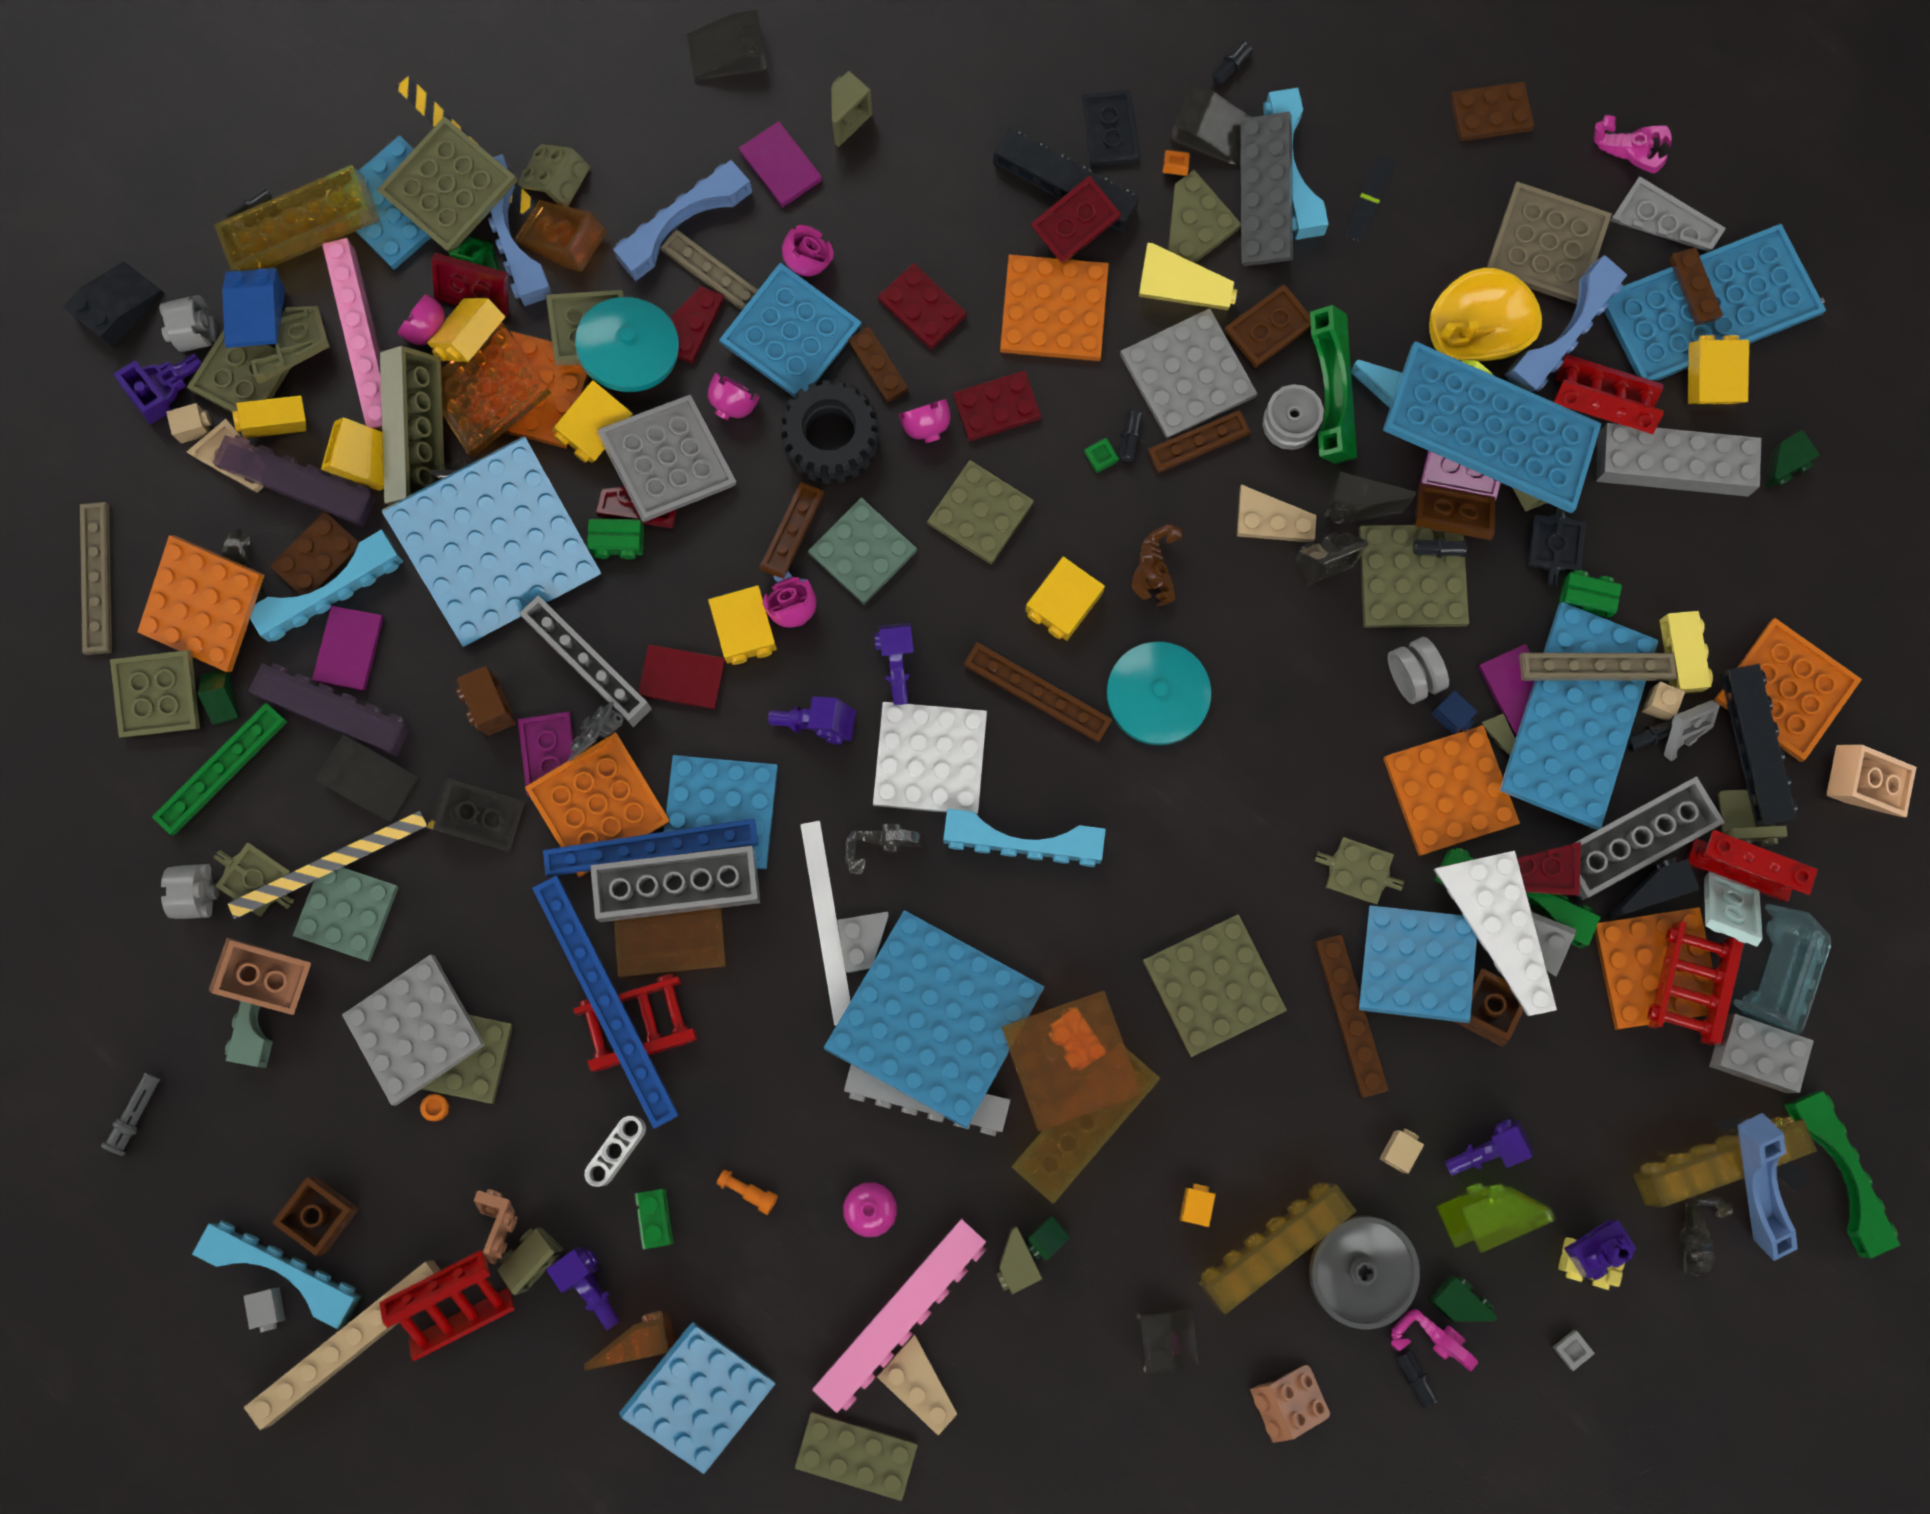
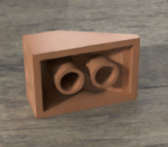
M226 938L209 991L220 996L294 1015L311 962Z

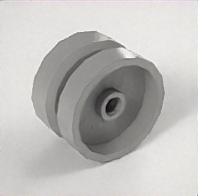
M1292 384L1280 388L1271 397L1263 415L1262 426L1266 437L1272 444L1281 449L1295 450L1306 446L1314 438L1323 420L1324 409L1321 399L1313 390L1306 386Z
M1421 637L1412 641L1409 644V648L1401 646L1388 653V664L1392 677L1399 691L1409 703L1415 704L1424 700L1428 696V692L1435 695L1449 687V677L1444 661L1439 651L1428 638Z

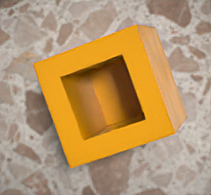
M1193 1184L1192 1189L1185 1188L1179 1220L1209 1227L1215 1194L1209 1193L1210 1187Z

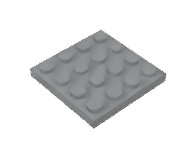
M1210 308L1120 352L1121 358L1166 440L1257 396L1254 386Z
M691 395L598 429L597 435L642 522L731 488L736 484L732 472Z
M431 954L342 1014L385 1095L393 1106H397L485 1046L439 962Z

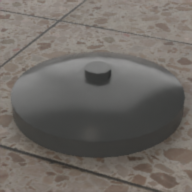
M1364 1215L1345 1218L1326 1230L1314 1247L1310 1260L1309 1277L1315 1298L1331 1317L1352 1328L1375 1329L1395 1321L1411 1305L1419 1285L1420 1267L1414 1246L1399 1228L1381 1218Z

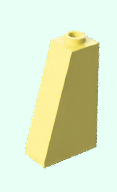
M1153 243L1147 244L1139 297L1228 310L1230 304H1235L1237 289H1233V281Z

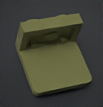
M541 144L533 152V157L523 170L518 185L523 189L546 192L559 206L568 208L591 166L572 148Z
M1725 790L1718 793L1719 814L1725 822L1721 824L1722 833L1750 844L1752 842H1761V845L1778 844L1779 839L1787 837L1786 826L1771 824L1756 827L1747 790Z

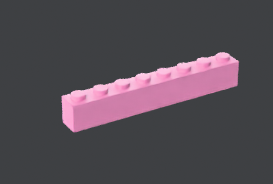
M344 238L322 245L365 424L382 432L380 349L356 251L349 240Z
M961 1219L812 1390L836 1413L841 1408L846 1411L857 1399L853 1394L861 1386L865 1390L873 1381L875 1376L872 1372L879 1365L884 1368L893 1358L894 1354L891 1353L893 1348L897 1344L902 1347L912 1336L909 1330L916 1322L921 1325L931 1314L928 1308L933 1302L936 1301L940 1304L950 1291L947 1289V1286L953 1280L958 1283L968 1270L965 1266L971 1259L976 1262L986 1251V1248L983 1247L986 1240Z

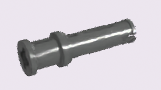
M144 1072V1076L121 1118L113 1122L114 1128L107 1141L102 1142V1148L120 1156L125 1155L124 1149L131 1136L137 1133L136 1124L158 1082L161 1080L151 1074ZM144 1090H146L145 1093H144V1095H143V1097H142V1099H141V1101H140V1103L138 1104L136 1110L133 1111V1109H134V1107L136 1106V1104H137V1102H138V1100H139L141 1094L143 1093ZM121 1133H123L122 1136H121V1138H120V1140H119L118 1143L116 1144V1141H117L119 1135H120Z

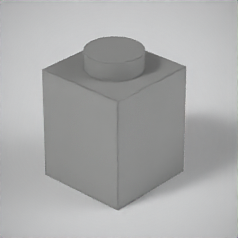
M280 1287L243 1296L249 1329L259 1327L260 1332L276 1329L277 1322L286 1320Z

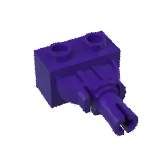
M194 353L176 365H171L166 361L160 366L148 365L141 368L135 360L113 375L121 389L149 425L167 415L166 412L171 410L169 405L176 399L178 391L186 387L184 378L198 371L202 363Z
M910 623L879 626V632H875L876 650L882 651V656L889 655L891 674L885 675V678L891 684L893 704H908L906 680H909V672L904 673L902 654L914 652Z
M812 697L810 709L794 707L791 711L770 710L768 722L771 726L790 727L792 731L798 733L801 732V729L813 730L816 732V736L826 738L828 743L842 744V741H852L856 710L838 698Z
M1507 1119L1498 1123L1492 1134V1140L1474 1148L1473 1144H1469L1465 1152L1446 1160L1445 1164L1451 1176L1472 1167L1482 1169V1163L1500 1156L1506 1168L1532 1158L1534 1150L1520 1121L1512 1122L1511 1119Z
M1612 1219L1604 1222L1564 1248L1582 1278H1593L1594 1280L1605 1276L1608 1273L1607 1268L1610 1266L1620 1267L1627 1263V1261H1630L1633 1257V1252L1637 1250L1620 1222Z
M584 1247L574 1249L546 1270L561 1293L575 1288L588 1304L585 1306L586 1310L594 1311L606 1331L618 1324L620 1319L608 1302L609 1292H602L593 1275L599 1270L596 1266L598 1259L590 1249L587 1251Z

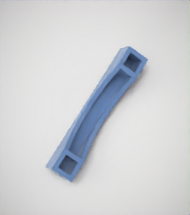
M503 154L493 157L510 171ZM514 185L490 211L492 217H489L488 221L493 233L498 232L500 239L495 241L500 254L505 253L507 261L503 262L508 277L513 276L515 283L511 284L514 296L516 299L521 298L524 306L546 299V295H550L552 292L541 264L527 256L511 237L508 224V210L510 199L515 189Z
M732 160L726 164L719 165L713 174L706 179L699 180L692 190L679 195L668 208L658 211L655 218L648 223L641 224L635 233L628 238L621 239L613 249L616 259L635 281L655 267L660 247L679 224L705 210L719 207H734L752 193L749 179Z
M1605 255L1594 261L1579 280L1577 306L1564 332L1551 344L1529 350L1518 356L1504 376L1522 389L1529 392L1535 390L1539 392L1548 382L1546 379L1550 372L1554 373L1562 365L1563 360L1561 358L1565 353L1569 354L1577 346L1578 341L1576 339L1579 335H1584L1594 323L1591 320L1594 316H1599L1609 304L1606 301L1610 296L1614 297L1623 288L1624 285L1621 282L1627 274Z
M1761 1113L1739 1124L1738 1131L1753 1240L1775 1261L1797 1250L1798 1247L1796 1230L1784 1207L1777 1183V1163L1780 1157L1786 1154L1784 1133Z

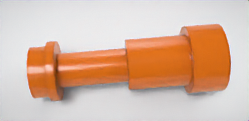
M724 1169L716 1184L721 1186L720 1188L722 1189L727 1186L743 1195V1199L757 1206L760 1212L768 1215L776 1203L778 1195L769 1190L765 1192L752 1184L748 1186L732 1177L733 1172Z

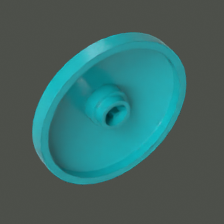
M618 297L600 302L582 317L576 331L575 346L579 363L594 381L612 390L636 392L654 387L671 373L677 361L679 341L674 324L660 308L641 299Z
M1167 642L1144 643L1126 652L1113 667L1107 684V704L1116 724L1131 738L1150 745L1173 744L1190 736L1205 719L1211 702L1210 680L1201 662L1185 648Z

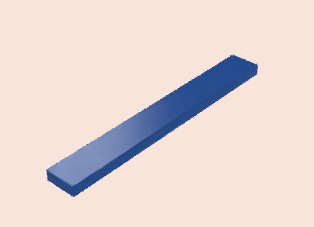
M747 819L543 850L545 875L546 877H553L556 875L591 871L590 865L759 845L755 819Z

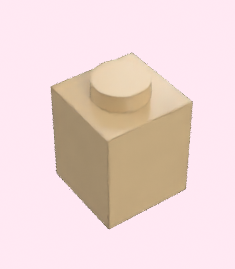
M197 403L166 412L171 433L181 444L203 438L210 432L209 426L212 425L210 415L207 410L204 411Z
M1659 682L1650 688L1641 712L1662 721H1668L1677 714L1685 692Z
M1404 1129L1403 1132L1400 1130L1394 1131L1379 1159L1402 1173H1409L1424 1144L1417 1141L1418 1135L1407 1129Z

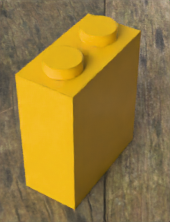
M463 298L427 344L433 349L432 353L440 357L442 361L469 362L505 316L488 298Z
M1714 335L1699 336L1698 341L1690 342L1688 404H1740L1748 402L1749 340H1739L1738 335L1723 336V340H1715Z
M592 380L552 428V431L555 433L553 437L562 445L566 446L569 444L576 450L574 454L583 462L589 461L593 463L605 449L597 435L598 429L630 418L633 413Z
M301 396L236 403L238 411H232L236 432L241 431L243 439L306 431V420Z
M344 417L334 421L321 470L378 491L383 490L382 432Z
M1062 557L1026 604L1027 616L1036 624L1042 623L1047 626L1049 633L1055 638H1063L1067 641L1101 597L1105 586L1068 559Z
M759 585L708 599L727 664H742L747 661V658L753 656L758 658L767 657L772 654V651L777 650Z

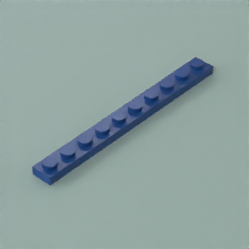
M556 875L533 887L532 889L653 1129L680 1116L559 877Z

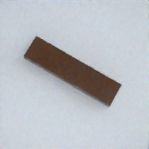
M1238 410L1153 446L1147 450V453L1159 474L1248 436L1251 431L1241 411Z
M800 482L760 565L761 571L782 579L785 578L824 496V490Z

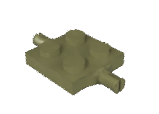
M1342 837L1339 848L1333 856L1320 851L1316 854L1319 857H1315V862L1329 866V877L1325 888L1374 905L1378 904L1381 892L1386 886L1399 891L1403 888L1399 885H1404V880L1389 876V868L1394 854Z
M248 842L241 852L233 858L222 850L217 852L220 856H214L215 860L226 866L224 874L216 884V887L234 900L292 873ZM285 894L252 910V912L262 916L274 901L288 909L291 906L288 903L293 904L294 899Z

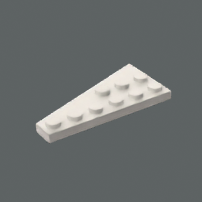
M1515 851L1435 868V873L1440 877L1449 895L1463 913L1462 915L1484 949L1487 950L1498 971L1501 972L1509 984L1511 991L1527 1016L1557 1010Z

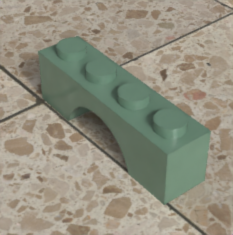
M239 1001L238 1013H235L232 1020V1028H234L232 1038L228 1040L225 1048L226 1061L267 1068L273 1041L267 1038L259 1027L258 1012L260 1006Z

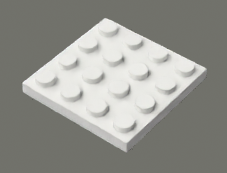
M883 702L873 806L947 812L948 808L971 811L978 815L987 711L914 704L894 705L891 702Z

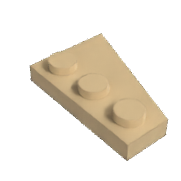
M226 419L187 451L189 455L256 493L277 477Z
M1244 485L1240 486L1237 523L1238 537L1314 542L1316 529L1315 514Z
M914 1334L877 1378L939 1435L957 1415V1412Z

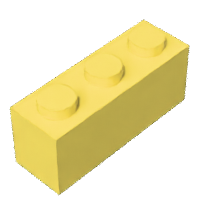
M1699 611L1669 613L1659 620L1664 652L1674 653L1677 675L1675 680L1669 681L1670 686L1684 691L1685 694L1704 692L1711 687L1713 674L1711 669H1708L1707 658L1709 650L1707 644H1704V621L1700 618Z

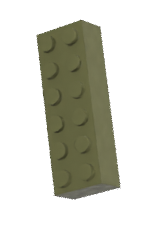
M404 346L380 352L385 504L392 505L445 477L441 358Z

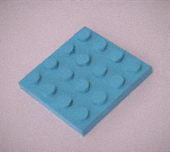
M400 135L325 199L328 205L393 270L431 238L377 191L414 150Z
M779 263L719 341L731 352L796 398L795 393L803 389L805 392L808 390L809 384L818 382L848 343L850 337L859 329L861 321L782 263Z
M673 755L666 815L670 822L664 825V832L755 819L759 846H754L753 848L756 855L757 869L767 870L778 765Z
M1370 906L1359 1010L1470 1023L1477 936L1464 916Z
M692 1322L619 1414L625 1421L704 1474L776 1383L765 1373Z

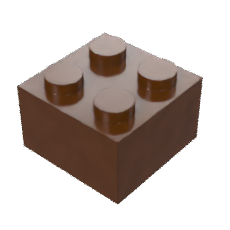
M487 666L456 678L459 687L456 688L458 696L469 708L466 711V715L471 725H475L478 731H483L487 736H490L517 724L498 677Z
M1482 968L1473 981L1470 1023H1455L1503 1047L1510 1040L1524 1009L1511 991L1506 980Z
M317 1176L306 1177L273 1221V1224L315 1256L324 1255L360 1208Z

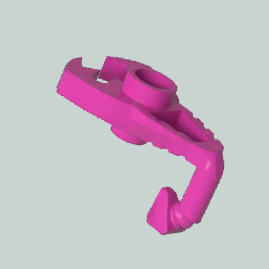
M1605 115L1603 121L1596 123L1594 141L1601 150L1616 157L1628 159L1633 165L1651 173L1659 171L1667 161L1668 155L1659 159L1658 152L1652 159H1648L1651 156L1650 149L1654 145L1653 138H1658L1660 146L1664 141L1669 147L1671 146L1672 136L1667 126H1650L1640 128L1633 133L1609 135L1604 133L1605 130L1615 132V116Z
M1417 1309L1407 1311L1391 1329V1337L1393 1338L1391 1345L1397 1351H1402L1411 1343L1409 1339H1402L1404 1337L1402 1334L1416 1320L1427 1335L1430 1336L1433 1343L1436 1344L1432 1349L1443 1359L1446 1360L1449 1356L1453 1357L1471 1372L1478 1364L1477 1359L1462 1347L1466 1340L1449 1325L1444 1330H1441Z

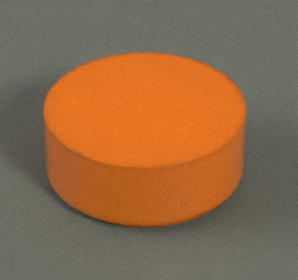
M440 1094L426 1096L420 1105L422 1116L429 1121L444 1119L450 1109L448 1100Z

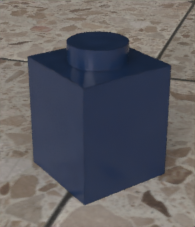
M1454 690L1431 714L1454 735L1460 730L1465 733L1475 723L1472 717L1478 711Z

